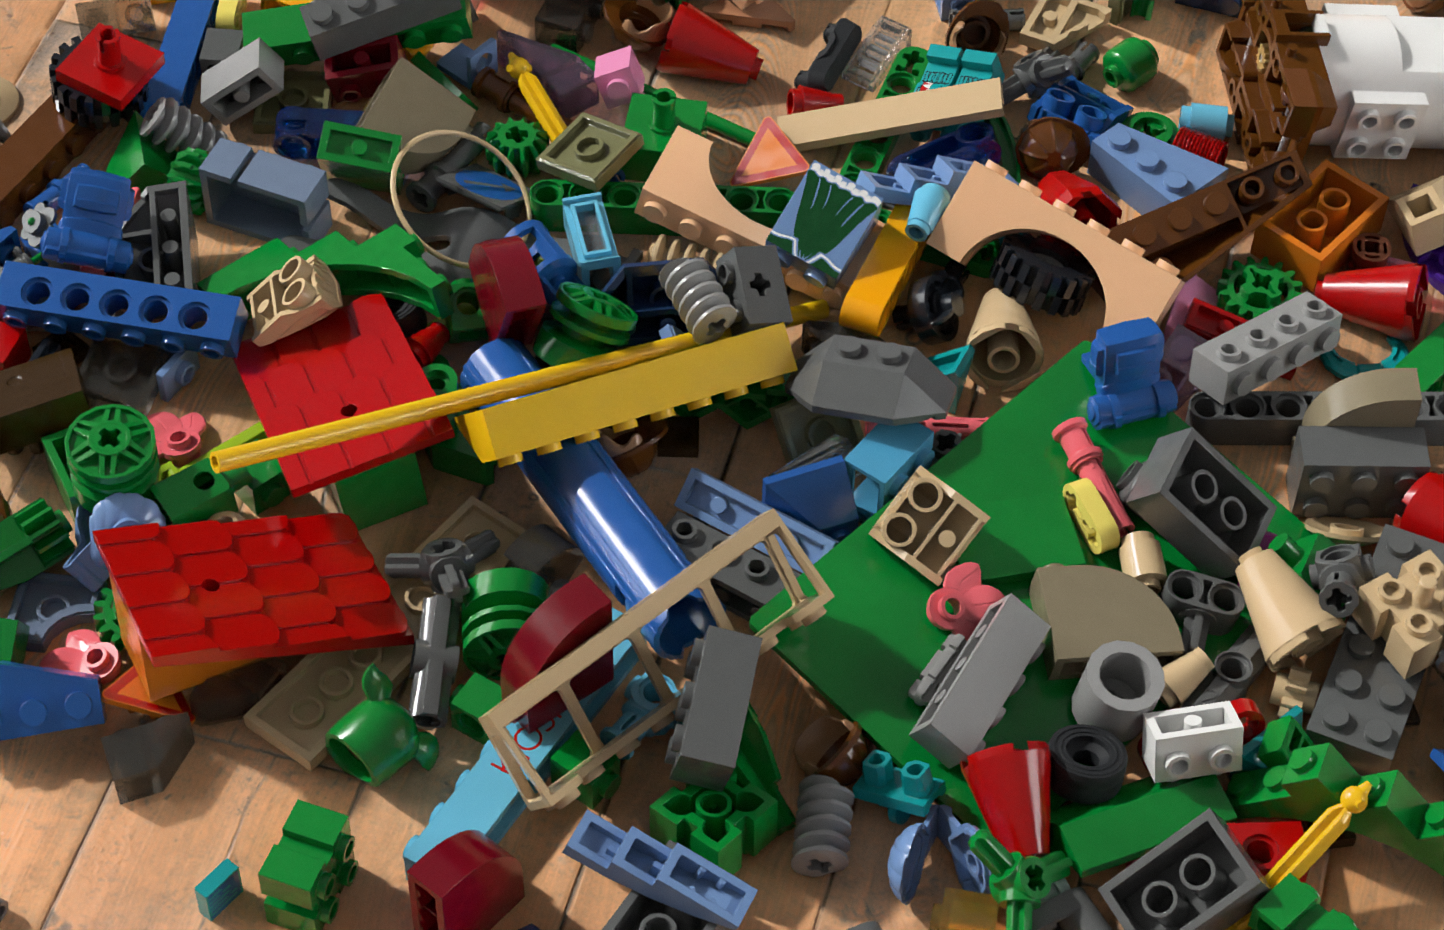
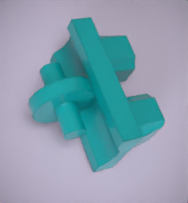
M877 749L873 750L863 761V775L852 787L853 794L855 795L854 798L888 808L889 821L898 825L906 823L911 815L925 817L929 813L933 801L946 792L945 780L932 777L929 763L914 760L907 762L901 769L893 766L890 753Z

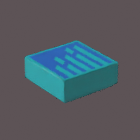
M229 859L223 860L194 889L199 912L208 920L213 921L243 892L239 867Z

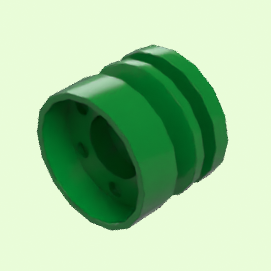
M560 283L556 292L558 300L552 301L549 312L557 320L543 322L534 342L533 351L552 367L616 351L618 349L614 345L622 346L628 343L630 339L628 331L634 329L638 321V315L622 301L601 290L579 283Z
M118 404L96 406L80 414L69 426L64 444L74 496L81 506L93 513V508L98 502L118 492L123 494L138 493L144 498L154 501L150 487L162 481L154 427L147 417L130 406Z
M495 568L475 575L468 579L467 583L470 592L463 595V602H460L461 623L463 625V661L470 671L489 679L501 680L504 657L514 637L532 613L551 596L550 588L544 578L532 571L520 568Z

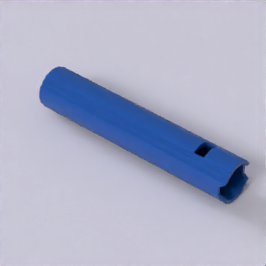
M501 338L484 344L470 356L467 363L463 365L460 383L462 389L541 370L542 367L521 341L514 340L513 338ZM539 391V392H535V393H532V394H528V395H524V396H520V397H516V398H512V399H508V400H504V401H500V402L488 404V405H485V406L477 407L476 409H477V410L485 409V408H488V407H491V406H495V405H498V404H502V403H505V402H509V401H512V400H516V399H519V398H523V397H526V396H529V395H533V394H536V393H540V392H543V391ZM574 437L561 440V450L540 456L537 455L536 448L522 452L524 461L517 462V465L616 599L626 607V611L692 564L687 560L685 553L597 439L580 444L575 443ZM694 589L643 626L641 633L661 658L674 660L683 659L684 649L693 645L695 638H704L709 625L718 626L700 591ZM721 602V604H722V606H723V608H724V610H725V612H726V607H725V605Z

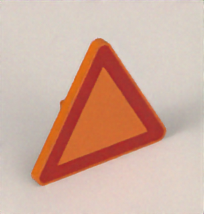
M767 116L760 124L730 179V185L753 186L805 175L810 165L773 118Z
M134 665L101 693V701L103 703L128 709L129 713L138 712L149 715L150 719L160 718L188 727L192 726L196 720L182 691L151 702Z

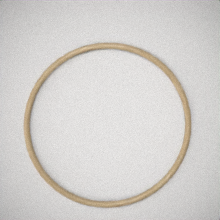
M456 130L429 131L409 141L400 150L393 163L390 176V192L394 209L403 227L409 234L414 233L420 239L424 250L450 265L470 269L468 263L444 256L427 245L414 232L404 217L397 198L396 176L399 164L406 152L416 143L435 136L447 135L471 140L495 154L514 175L524 197L526 221L532 220L530 197L523 179L513 164L488 142L474 135ZM529 234L522 237L524 242H526Z

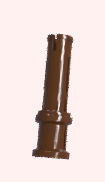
M486 66L477 74L471 88V94L477 99H487L497 105L498 111L502 113L513 112L522 118L526 117L527 121L531 123L539 122L522 95L518 82L506 81L496 75V71L489 66ZM559 113L567 127L574 121Z

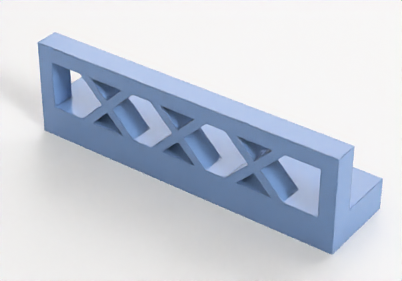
M691 468L674 504L677 508L729 535L737 532L760 514L773 509V507L698 468ZM775 509L812 564H815L840 543ZM775 534L790 567L804 573L780 537ZM762 542L754 546L757 550L769 555Z

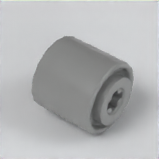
M1116 640L1102 644L1091 654L1071 697L1072 713L1077 724L1092 725L1105 729L1115 735L1121 742L1129 741L1143 731V713L1153 712L1165 687L1164 671L1158 659L1147 648L1134 642Z

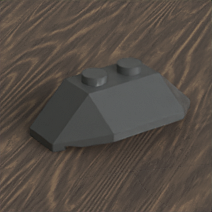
M186 180L146 186L140 195L141 199L132 208L130 220L124 221L122 226V240L131 242L134 251L133 264L130 265L126 274L115 272V277L198 290L196 284L200 281L198 239ZM160 315L154 319L166 318L167 315Z
M837 334L797 359L796 366L798 370L790 373L785 384V392L790 396H794L799 403L811 412L891 426L918 423L930 418L934 420L946 419L957 393V386L916 347Z

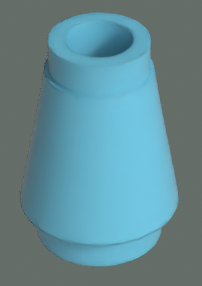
M926 183L914 192L905 228V233L912 240L918 242L925 241L936 227L950 203V194L944 187L935 183Z

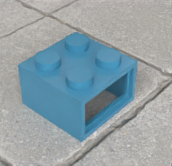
M878 423L844 458L859 516V523L863 524L892 500L920 465L926 470L930 468L935 456V452L932 450L934 431L920 423L896 426ZM857 470L867 476V478L854 491L855 471Z

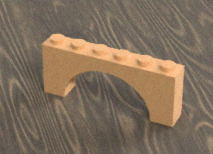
M678 125L643 186L634 213L645 217L650 222L666 227L686 239L706 246L717 253L726 254L733 247L765 246L766 239L772 229L740 213L723 197L716 187L709 168V153L713 142ZM878 220L834 290L826 285L824 288L814 286L803 277V272L791 265L789 268L781 267L784 283L793 290L800 291L817 300L824 299L829 307L841 311L844 299L885 223Z
M988 159L985 166L974 160L926 242L928 245L966 266L980 249L1007 234L1038 233L1058 238L1079 250L1095 269L1105 296L1106 312L1103 328L1124 321L1147 317L1151 318L1158 327L1160 326L1185 284L1181 279L1177 278L1180 272L1179 269L1160 258L1156 265L1142 257L1146 250L1127 239H1124L1120 245L1108 238L1111 232L1110 229L1091 218L1087 225L1074 218L1077 210L1056 199L1053 205L1044 201L1039 198L1043 191L1022 179L1020 184L1017 185L1006 179L1005 177L1009 171Z

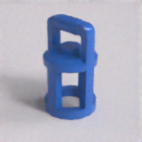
M534 219L524 221L516 225L505 235L504 238L516 235L522 238L531 233L536 238L535 243L528 250L533 261L540 256L544 259V261L536 266L545 299L550 305L552 301L558 300L556 292L560 283L573 282L585 285L576 275L577 263L551 237L550 232L541 221Z

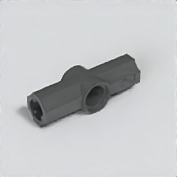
M438 594L433 597H424L418 639L414 643L409 678H412L413 682L408 711L414 718L417 728L425 730L445 728L451 685L455 682L460 647L456 646L459 630L461 603H455L453 598L447 599L444 595Z
M1249 625L1228 651H1224L1216 657L1214 661L1215 667L1184 702L1181 708L1246 698L1248 688L1267 667L1253 625Z

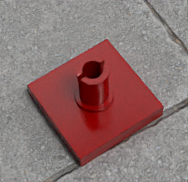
M99 22L55 69L56 80L122 111L165 64L164 52L121 33L117 28L113 29L111 25H104Z

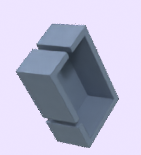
M224 138L218 140L198 168L207 223L266 242L276 237L282 240L289 235L320 240L325 237L333 225L330 201L326 200L329 196L325 170L262 150H258L255 154L252 147Z

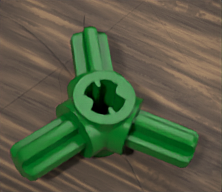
M984 828L978 830L968 840L970 850L992 872L989 876V888L992 897L999 906L1007 909L1006 930H1032L1033 910L1041 907V899L1047 896L1052 883L1070 875V866L1073 865L1071 857H1066L1063 851H1055L1040 859L1036 856L1024 857L1018 851L1009 853Z

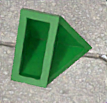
M135 110L107 166L106 172L129 178L131 180V188L139 187L142 193L146 186L167 183L168 177L166 175L170 172L171 162L176 161L177 151L174 150L171 153H167L164 150L165 139L158 145L153 144L152 136L154 130L145 137L141 136L139 130L144 118Z

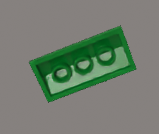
M1216 774L1154 783L1152 776L1123 785L1117 795L1106 802L1091 805L1073 802L1050 810V841L1059 851H1063L1066 857H1071L1073 869L1081 878L1141 858L1209 808L1226 823H1237L1238 817Z

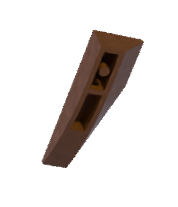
M1293 150L1110 229L1111 232L1108 238L1120 245L1124 239H1127L1146 250L1142 257L1155 265L1159 258L1180 270L1177 278L1186 283L1313 184L1297 151ZM1079 250L1076 251L1077 256H1082L1086 259ZM1096 273L1092 288L1105 302L1103 287Z

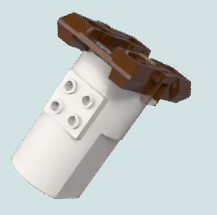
M1242 0L1238 19L1225 24L1216 54L1232 108V115H1234V135L1237 145H1242L1248 170L1293 150L1297 151L1301 161H1303L1309 145L1330 146L1333 158L1406 159L1410 148L1444 149V17L1400 16L1396 5L1324 3L1322 10H1308L1305 0Z

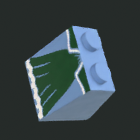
M814 160L768 235L765 246L776 245L781 267L789 268L791 265L803 272V277L814 286L824 288L826 285L834 290L876 226L884 199Z

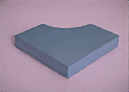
M44 572L27 582L19 584L7 619L19 620L30 626L26 651L45 653L51 641L65 629L82 623H94L93 616L95 615L93 604L94 601L102 600L100 590L103 587L108 588L107 580L95 592L88 590L73 576Z

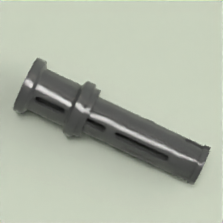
M477 122L470 134L486 141V137L483 135L491 127L484 122ZM464 138L441 161L430 163L425 168V175L419 181H413L406 187V196L410 203L422 212H431L437 206V200L444 193H448V188L441 186V183L436 181V178L467 167L485 147Z

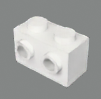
M1230 701L1143 713L1142 758L1154 783L1175 782L1180 779L1242 770L1244 726Z

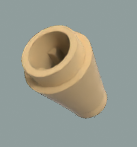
M1197 647L1192 652L1190 651L1162 667L1165 687L1159 700L1168 709H1171L1176 704L1182 706L1209 674V671L1215 667L1201 648Z

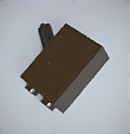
M45 338L38 345L28 362L0 371V455L7 452L10 455H18L28 445L33 454L39 455L44 453L42 437L69 428L80 414L91 409L84 379L72 348L61 350L60 344L54 343L51 338Z

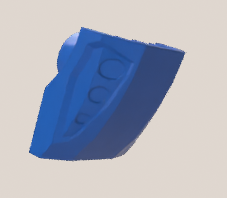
M1071 75L1061 79L1059 83H1053L1046 93L1031 105L1027 119L1029 121L1043 117H1059L1070 120L1084 129L1090 139L1091 150L1092 140L1116 124L1122 123L1132 114L1134 108L1118 102L1080 82Z

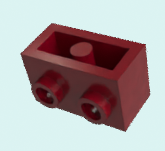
M397 35L387 36L325 59V81L337 103L357 102L363 98L373 97L381 81L401 57L406 60L408 58Z

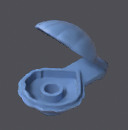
M114 493L105 498V500L98 502L93 508V513L84 509L80 504L76 510L75 517L77 547L65 562L63 568L88 590L95 592L110 576L94 542L92 531L158 523L159 527L166 526V518L153 500L144 498L138 493Z
M931 805L924 823H915L905 828L895 839L890 850L887 869L889 884L893 894L905 905L911 902L920 882L925 858L936 837H938L952 855L957 877L964 893L979 905L989 901L992 897L989 888V876L992 872L968 846L970 837L980 829L970 823H963L961 825L952 814V808L948 805Z

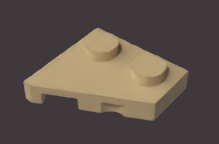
M1039 0L1020 32L1018 44L1036 50L1050 47L1053 51H1060L1109 23L1112 8L1088 0Z

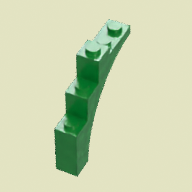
M397 224L392 225L359 245L355 240L349 241L338 231L332 232L301 251H298L294 246L289 248L276 237L196 283L200 291L241 297L249 314L247 319L249 320L252 318L251 304L247 301L246 296L273 271L282 269L285 263L292 257L300 256L307 260L312 255H316L327 264L339 282L341 296L382 293L384 298L397 299L421 307L441 320L455 312L450 299L453 290L449 281L443 274L437 275L422 258L421 255L425 251L420 239L414 233H407Z
M1329 742L1293 749L1288 764L1232 775L1226 795L1238 819L1268 817L1315 822L1327 808L1340 803V796L1346 788L1358 786L1365 781H1369L1373 786L1368 795V805L1364 811L1352 814L1346 830L1396 848L1429 866L1444 877V801L1428 803L1399 770L1360 776Z

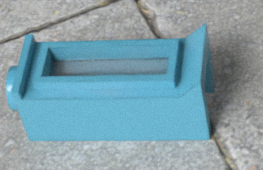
M601 192L562 198L564 228L572 257L577 263L579 279L586 286L590 287L589 271L608 268L612 278L621 267V257L617 253Z

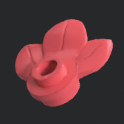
M157 412L147 416V419L154 427L159 459L166 458L175 466H184L200 456V449L202 447L200 436L207 427L205 418L202 415L192 412L179 419L173 413Z
M967 562L955 566L947 572L943 587L930 595L926 614L929 621L935 627L951 631L954 635L962 634L965 636V640L968 641L988 607L1005 596L1001 591L990 585H981L980 565L974 562ZM946 601L952 605L954 615L947 612L945 608Z
M80 629L69 632L66 638V647L56 648L48 652L38 666L100 675L101 683L107 684L119 675L122 663L121 654L114 645L109 642H102L99 635L92 630Z

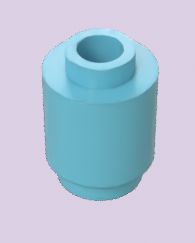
M1191 103V106L1182 105L1178 129L1180 130L1181 127L1186 125V128L1197 129V132H1204L1208 136L1211 135V137L1214 136L1224 140L1225 137H1232L1234 115L1228 114V106Z

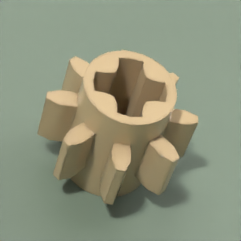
M1292 665L1289 674L1278 671L1269 703L1280 706L1277 716L1282 717L1296 705L1303 710V713L1312 715L1321 683L1310 681L1312 670Z

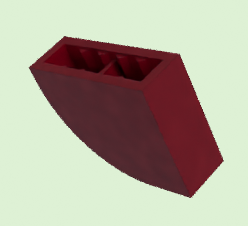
M516 235L474 244L468 264L489 341L513 338L514 340L521 341L524 345L532 344L547 303L536 266L525 242Z
M585 573L579 575L546 599L526 620L514 637L502 664L501 701L612 622V601ZM613 649L570 680V686L579 702L614 679ZM554 691L511 723L515 724L518 722L528 734H531L566 711L567 707L560 694Z
M478 830L462 831L445 839L427 852L407 871L414 930H491L525 897L524 873L521 863L487 835Z

